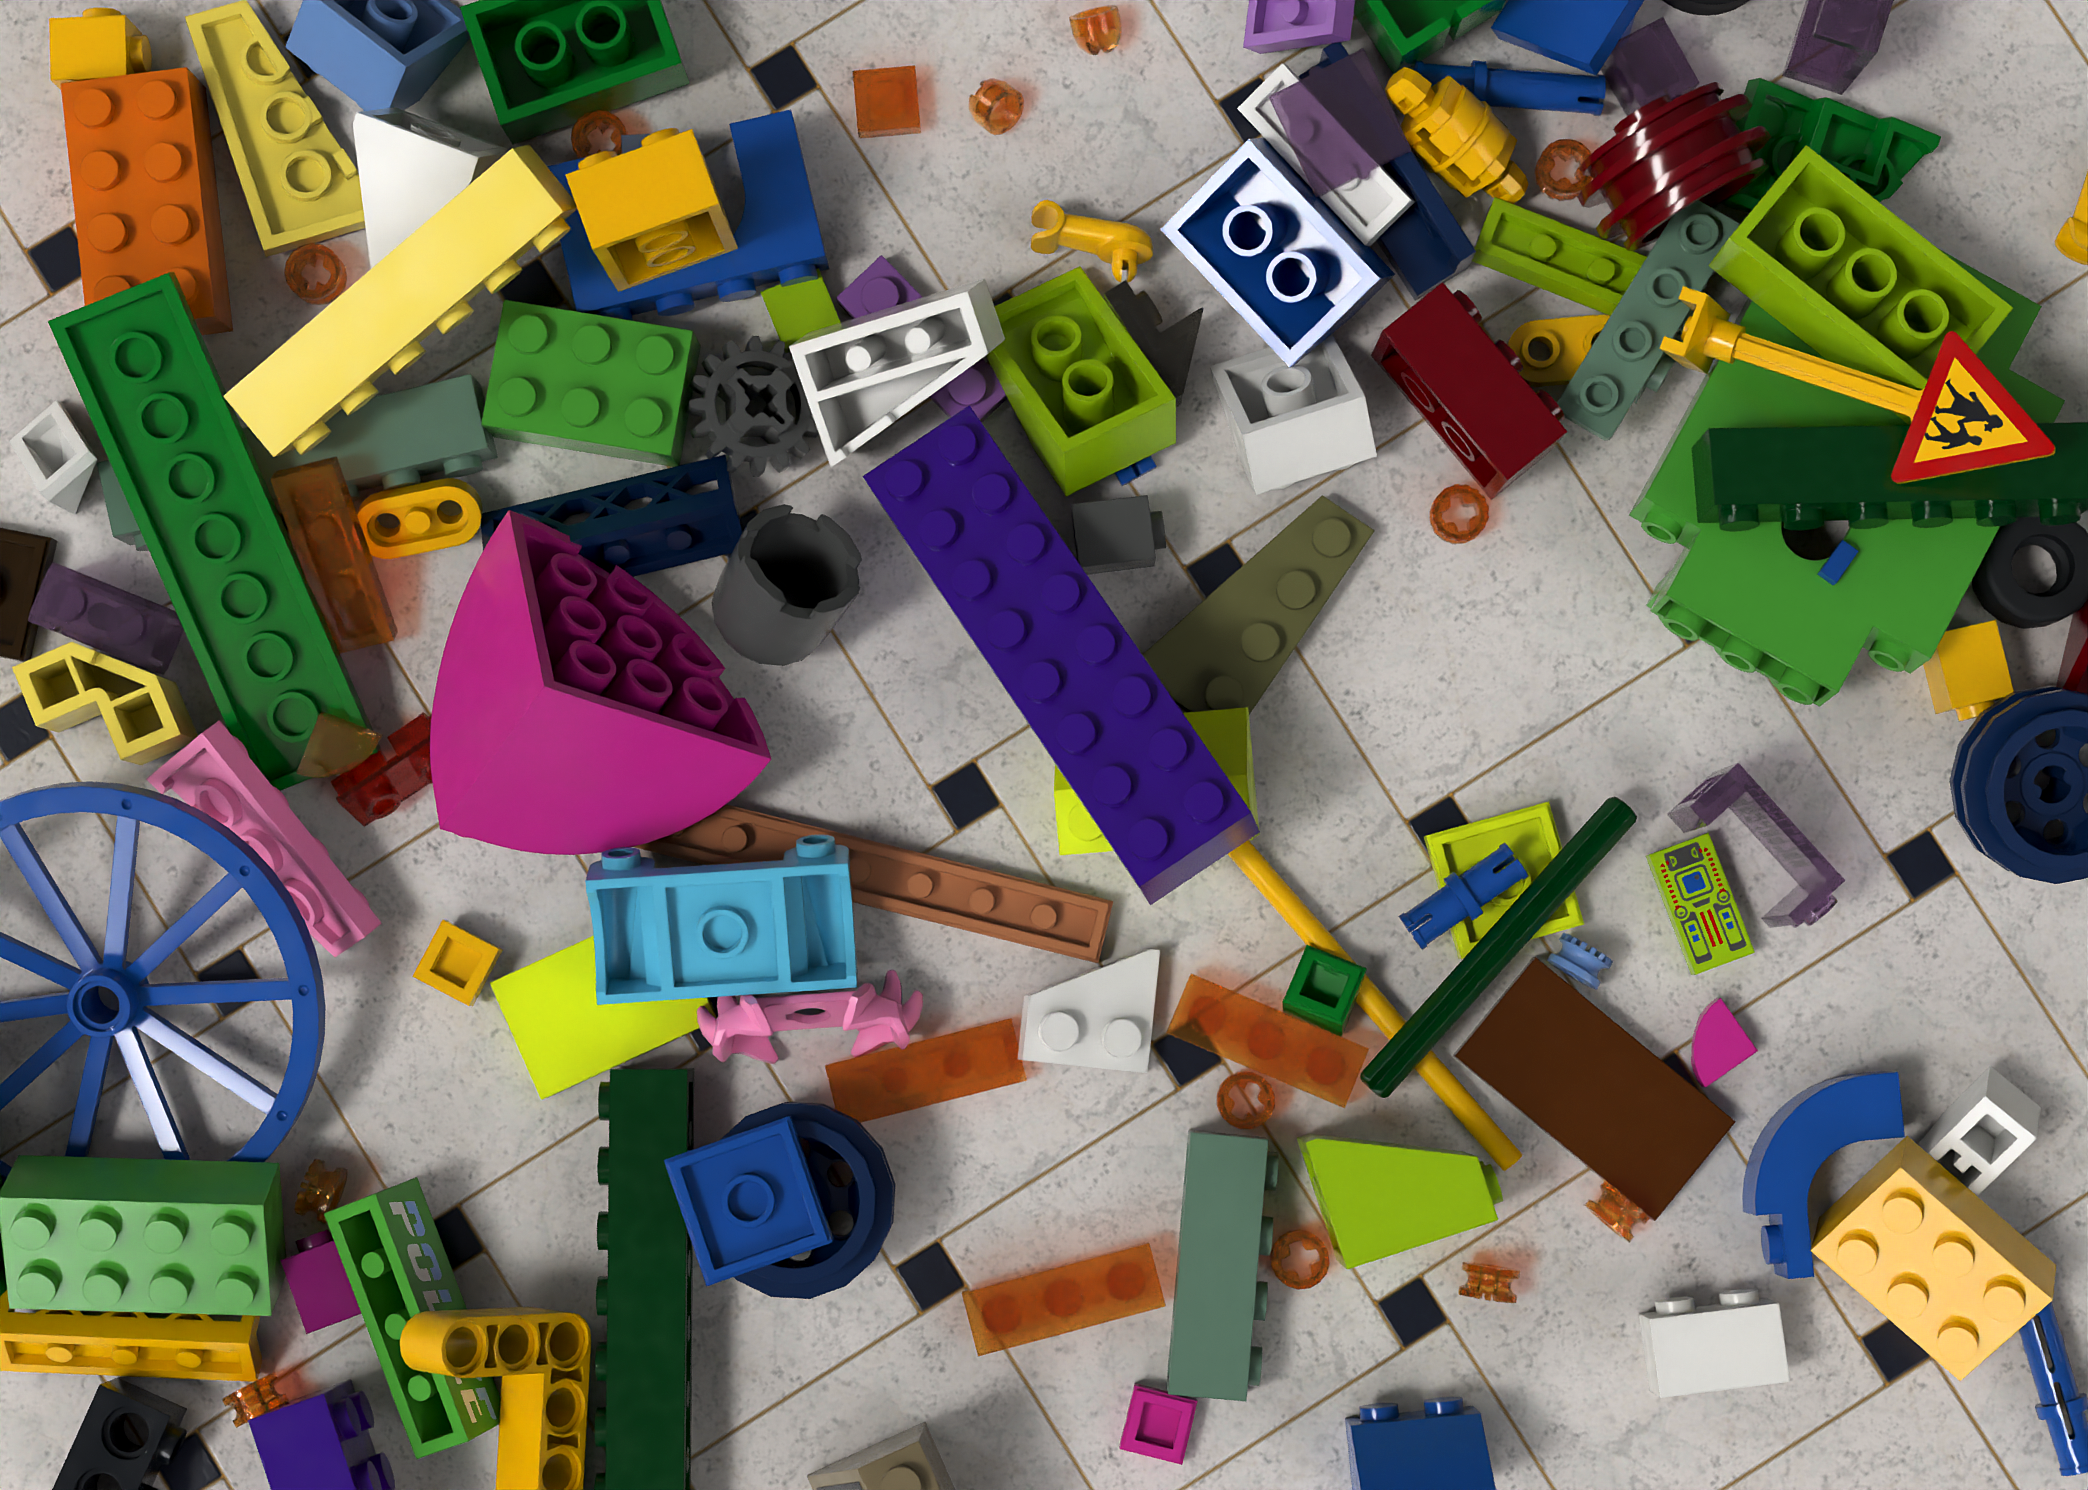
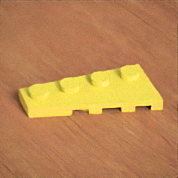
M247 0L185 16L187 27L265 257L366 228L360 179L356 167L345 150L339 146L324 123L317 107L294 77L287 61Z

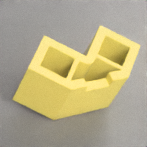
M69 642L12 667L37 727L59 733L102 714L120 760L144 765L185 747L198 736L176 682L77 643Z

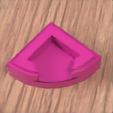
M1721 998L1714 999L1702 1011L1692 1038L1691 1065L1700 1086L1707 1087L1758 1050Z

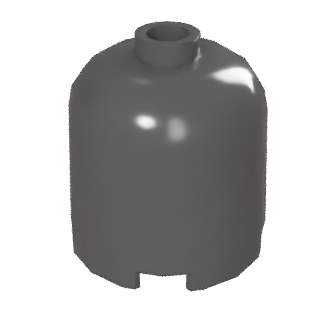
M783 504L762 510L746 525L718 579L711 602L714 622L726 643L741 656L758 664L785 666L804 660L825 640L859 594L860 586L857 567L862 561L861 554L850 535L826 515L821 514L816 521L803 514L790 513L793 507Z

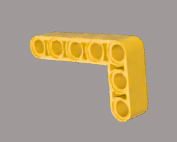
M535 1307L424 1311L415 1314L407 1321L400 1338V1352L405 1364L411 1369L458 1378L502 1376L496 1490H583L591 1354L590 1328L584 1318L579 1314Z

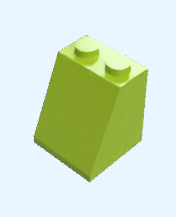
M1306 1134L1297 1137L1336 1260L1347 1270L1498 1221L1494 1204L1503 1202V1196L1497 1176L1491 1164L1485 1165L1483 1161L1479 1162L1478 1157L1456 1150Z

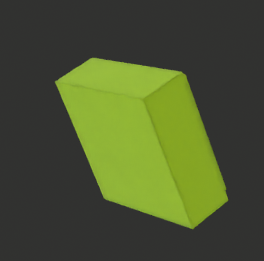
M819 268L816 269L818 279L781 287V284L761 291L780 341L785 342V354L791 352L789 348L791 344L809 332L841 323Z

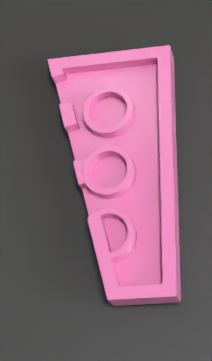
M220 720L203 731L146 779L161 794L172 789L188 805L205 812L250 845L271 867L288 890L305 920L310 935L334 957L343 953L382 924L370 909L365 896L349 883L330 859L326 847L309 833L290 809L283 793L270 784L250 759L244 744L238 738L231 735Z

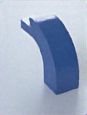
M1898 1072L1855 1073L1817 1083L1800 1092L1784 1104L1761 1131L1747 1163L1743 1182L1742 1203L1743 1212L1755 1216L1769 1215L1770 1225H1765L1761 1228V1245L1765 1263L1767 1265L1774 1264L1776 1275L1787 1279L1814 1277L1807 1202L1811 1182L1821 1164L1835 1151L1855 1142L1905 1137Z

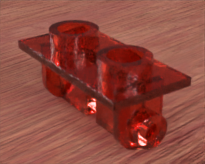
M422 712L418 717L387 737L397 754L390 760H387L380 749L375 754L338 768L340 775L331 781L332 786L339 795L336 799L364 827L375 819H381L392 814L400 806L401 802L428 784H432L430 765L432 714L427 716Z

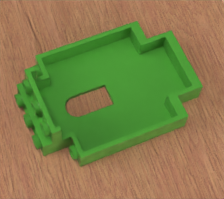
M1942 251L2013 307L1976 356L2035 423H2054L2065 400L2009 369L2042 306ZM1747 299L1735 321V324L1746 327V334L1826 360L1751 299ZM1714 359L1708 375H1705L1629 516L1640 521L1642 529L1654 539L1667 544L1677 542L1684 546L1674 568L1657 584L1646 604L1647 607L1651 608L1650 611L1658 615L1663 625L1670 632L1681 638L1691 641L1700 639L1713 646L1723 661L1740 671L1747 673L1757 671L1766 676L1778 691L1788 699L1803 705H1811L1813 703L1819 707L1840 691L1862 647L1869 650L1868 655L1875 663L1891 671H1906L1911 674L1929 661L2000 526H1978L1976 518H1953L1952 523L1934 528L1914 527L1912 519L1889 520L1888 524L1871 529H1853L1849 527L1843 540L1857 549L1858 553L1835 585H1831L1817 575L1829 558L1815 561L1796 555L1784 541L1781 530L1782 522H1760V525L1754 529L1737 532L1723 531L1719 528V523H1698L1692 447L1708 428L1908 425L1892 411L1737 359L1733 364Z

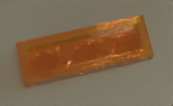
M337 456L275 471L270 479L305 578L322 611L339 653L394 641L398 630Z
M1194 974L1189 975L1165 1032L1342 1108L1346 1107L1369 1051L1367 1047Z
M1012 1018L911 1043L902 1050L900 1047H895L825 1065L835 1109L857 1119L860 1123L1027 1081L1023 1061L1017 1059L1019 1045Z
M1149 1241L962 1291L978 1356L1166 1306Z

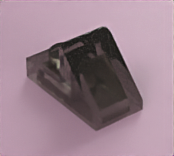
M1125 280L1104 293V300L1175 396L1177 408L1182 403L1204 309L1202 307L1160 333L1156 326L1163 323V320L1155 304L1144 290L1135 295Z

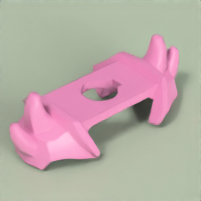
M889 970L885 976L883 991L879 996L873 984L864 983L856 991L763 998H754L753 995H741L740 1004L737 1003L735 996L717 997L718 1017H713L705 1006H700L697 1009V1022L702 1035L713 1046L712 1054L720 1062H725L731 1054H742L756 1060L775 1064L779 1058L768 1039L775 1031L843 1027L844 1031L853 1029L859 1031L851 1050V1054L857 1059L892 1042H895L901 1050L905 1049L910 1041L909 1032L919 1020L922 1011L923 994L918 990L914 991L909 1000L902 1005V985L896 971ZM806 1008L825 1010V1012L813 1015L798 1014L795 1011Z

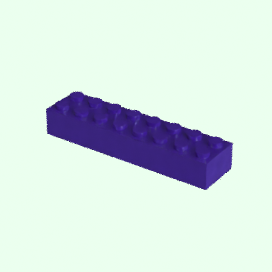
M970 405L863 476L906 544L1150 905L1260 833L1250 809Z

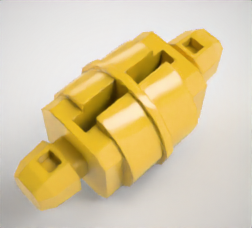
M1403 67L1394 73L1389 79L1385 91L1388 99L1405 115L1398 131L1410 150L1423 162L1425 169L1429 173H1435L1451 189H1456L1465 198L1482 189L1492 198L1497 197L1514 204L1525 195L1529 185L1527 177L1515 162L1510 160L1518 140L1509 132L1508 127L1492 113V109L1486 101H1480L1464 85H1460L1450 76L1445 77L1431 87L1432 83L1413 69Z

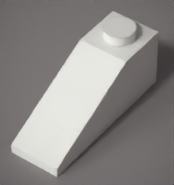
M1989 1066L1945 1110L1918 1145L1978 1196L2037 1139L2041 1107Z

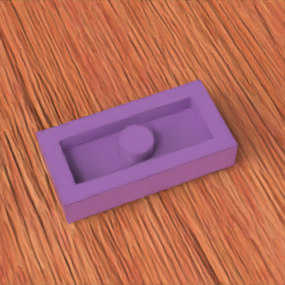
M1249 0L1243 48L1264 54L1350 41L1355 0Z

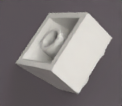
M1333 334L1291 368L1271 347L1210 366L1239 460L1256 495L1270 490L1284 489L1295 482L1333 470L1347 469L1355 463L1377 457L1365 395Z

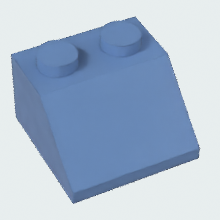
M303 0L285 48L305 62L311 70L323 76L354 100L364 111L394 107L405 110L420 101L470 39L460 8L449 0Z

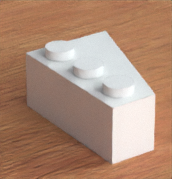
M985 278L809 332L789 346L831 468L985 357L1005 340Z

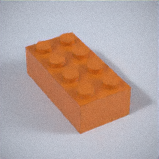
M187 67L60 83L85 306L166 273L174 272L201 335L233 332L206 87Z

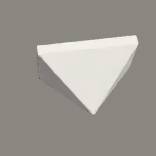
M56 400L15 435L9 443L39 493L50 503L75 515L97 462V457L67 410Z

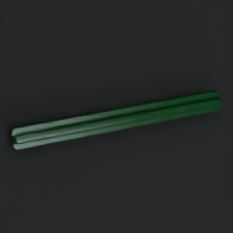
M1617 797L1608 798L1361 1072L1360 1079L1372 1092L1381 1098L1391 1095L1637 820V815L1631 807Z

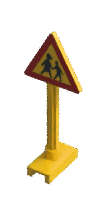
M1683 286L1678 299L1694 311L1693 316H1689L1684 325L1681 335L1683 342L1664 336L1659 348L1683 367L1707 375L1714 358L1733 364L1737 359L1910 417L1911 425L1891 474V479L1897 484L2052 456L2056 451V447L1954 331L1946 333L1925 388L1915 390L1746 334V327L1729 322L1731 314L1706 293Z

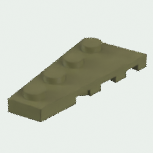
M1323 495L1142 654L1175 703L1187 712L1248 707L1250 715L1375 530Z

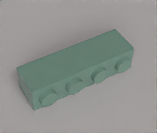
M1188 1130L1166 1383L1168 1395L1246 1402L1248 1385L1259 1386L1262 1347L1251 1346L1253 1320L1265 1321L1268 1282L1257 1281L1259 1255L1270 1256L1273 1237V1217L1262 1216L1264 1190H1276L1279 1153L1268 1151V1139L1265 1137Z

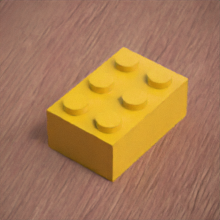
M668 128L654 132L642 139V147L618 156L615 151H603L593 154L578 163L579 170L565 174L591 248L618 292L738 249L715 183L692 129L682 133L677 128Z
M1906 1136L1818 1219L1811 1252L1959 1381L1964 1379L2053 1300L2056 1264L1909 1136Z

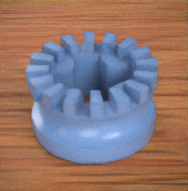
M1562 933L1559 938L1562 943L1561 951L1557 954L1550 953L1547 961L1580 983L1595 990L1598 989L1601 984L1598 979L1599 971L1603 968L1609 969L1613 961L1594 947L1586 951L1587 943L1583 941L1581 943L1578 938Z

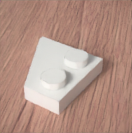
M1144 949L1134 953L1135 955L1109 965L1078 974L1070 980L1024 995L1017 1059L1148 1073L1160 950Z

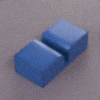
M1150 455L1114 474L1121 486H1124L1152 471L1157 466Z
M1844 540L1840 541L1830 555L1831 557L1825 562L1817 575L1831 585H1835L1858 553V550Z

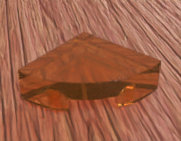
M322 711L317 718L296 774L312 778H324L347 772L357 767L370 756L383 735Z

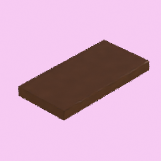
M1536 957L1529 961L1453 1054L1454 1058L1653 1221L1657 1220L1736 1122Z

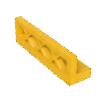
M7 1290L0 1296V1371L258 1381L262 1365V1356L256 1335L260 1316L242 1315L241 1322L213 1321L208 1314L172 1313L166 1318H148L144 1312L107 1311L100 1316L83 1315L79 1310L41 1309L36 1313L15 1312L16 1309H9Z

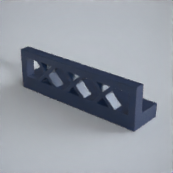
M1332 43L1322 50L1319 64L1298 77L1414 199L1415 203L1376 241L1416 301L1442 282L1445 283L1466 270L1476 250L1342 43Z
M726 455L482 513L481 518L483 550L506 513L511 510L570 536L571 542L582 546L578 553L579 555L590 560L609 574L617 565L632 577L732 553L744 531L734 497L731 474L727 471ZM717 480L718 489L695 495L686 493L693 485ZM644 497L653 499L646 507L633 510L624 508L632 500ZM582 512L591 514L584 522L571 525L563 524L570 515Z

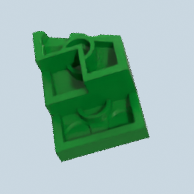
M1762 78L1748 80L1744 95L1748 97L1752 107L1736 124L1741 132L1757 126L1766 127L1771 138L1764 147L1755 153L1757 159H1765L1769 167L1750 185L1722 204L1750 213L1806 145L1874 199L1881 202L1882 200L1889 199L1903 184L1901 179L1924 155L1932 153L1938 147L1941 136L1895 117L1876 118L1827 97L1811 99Z

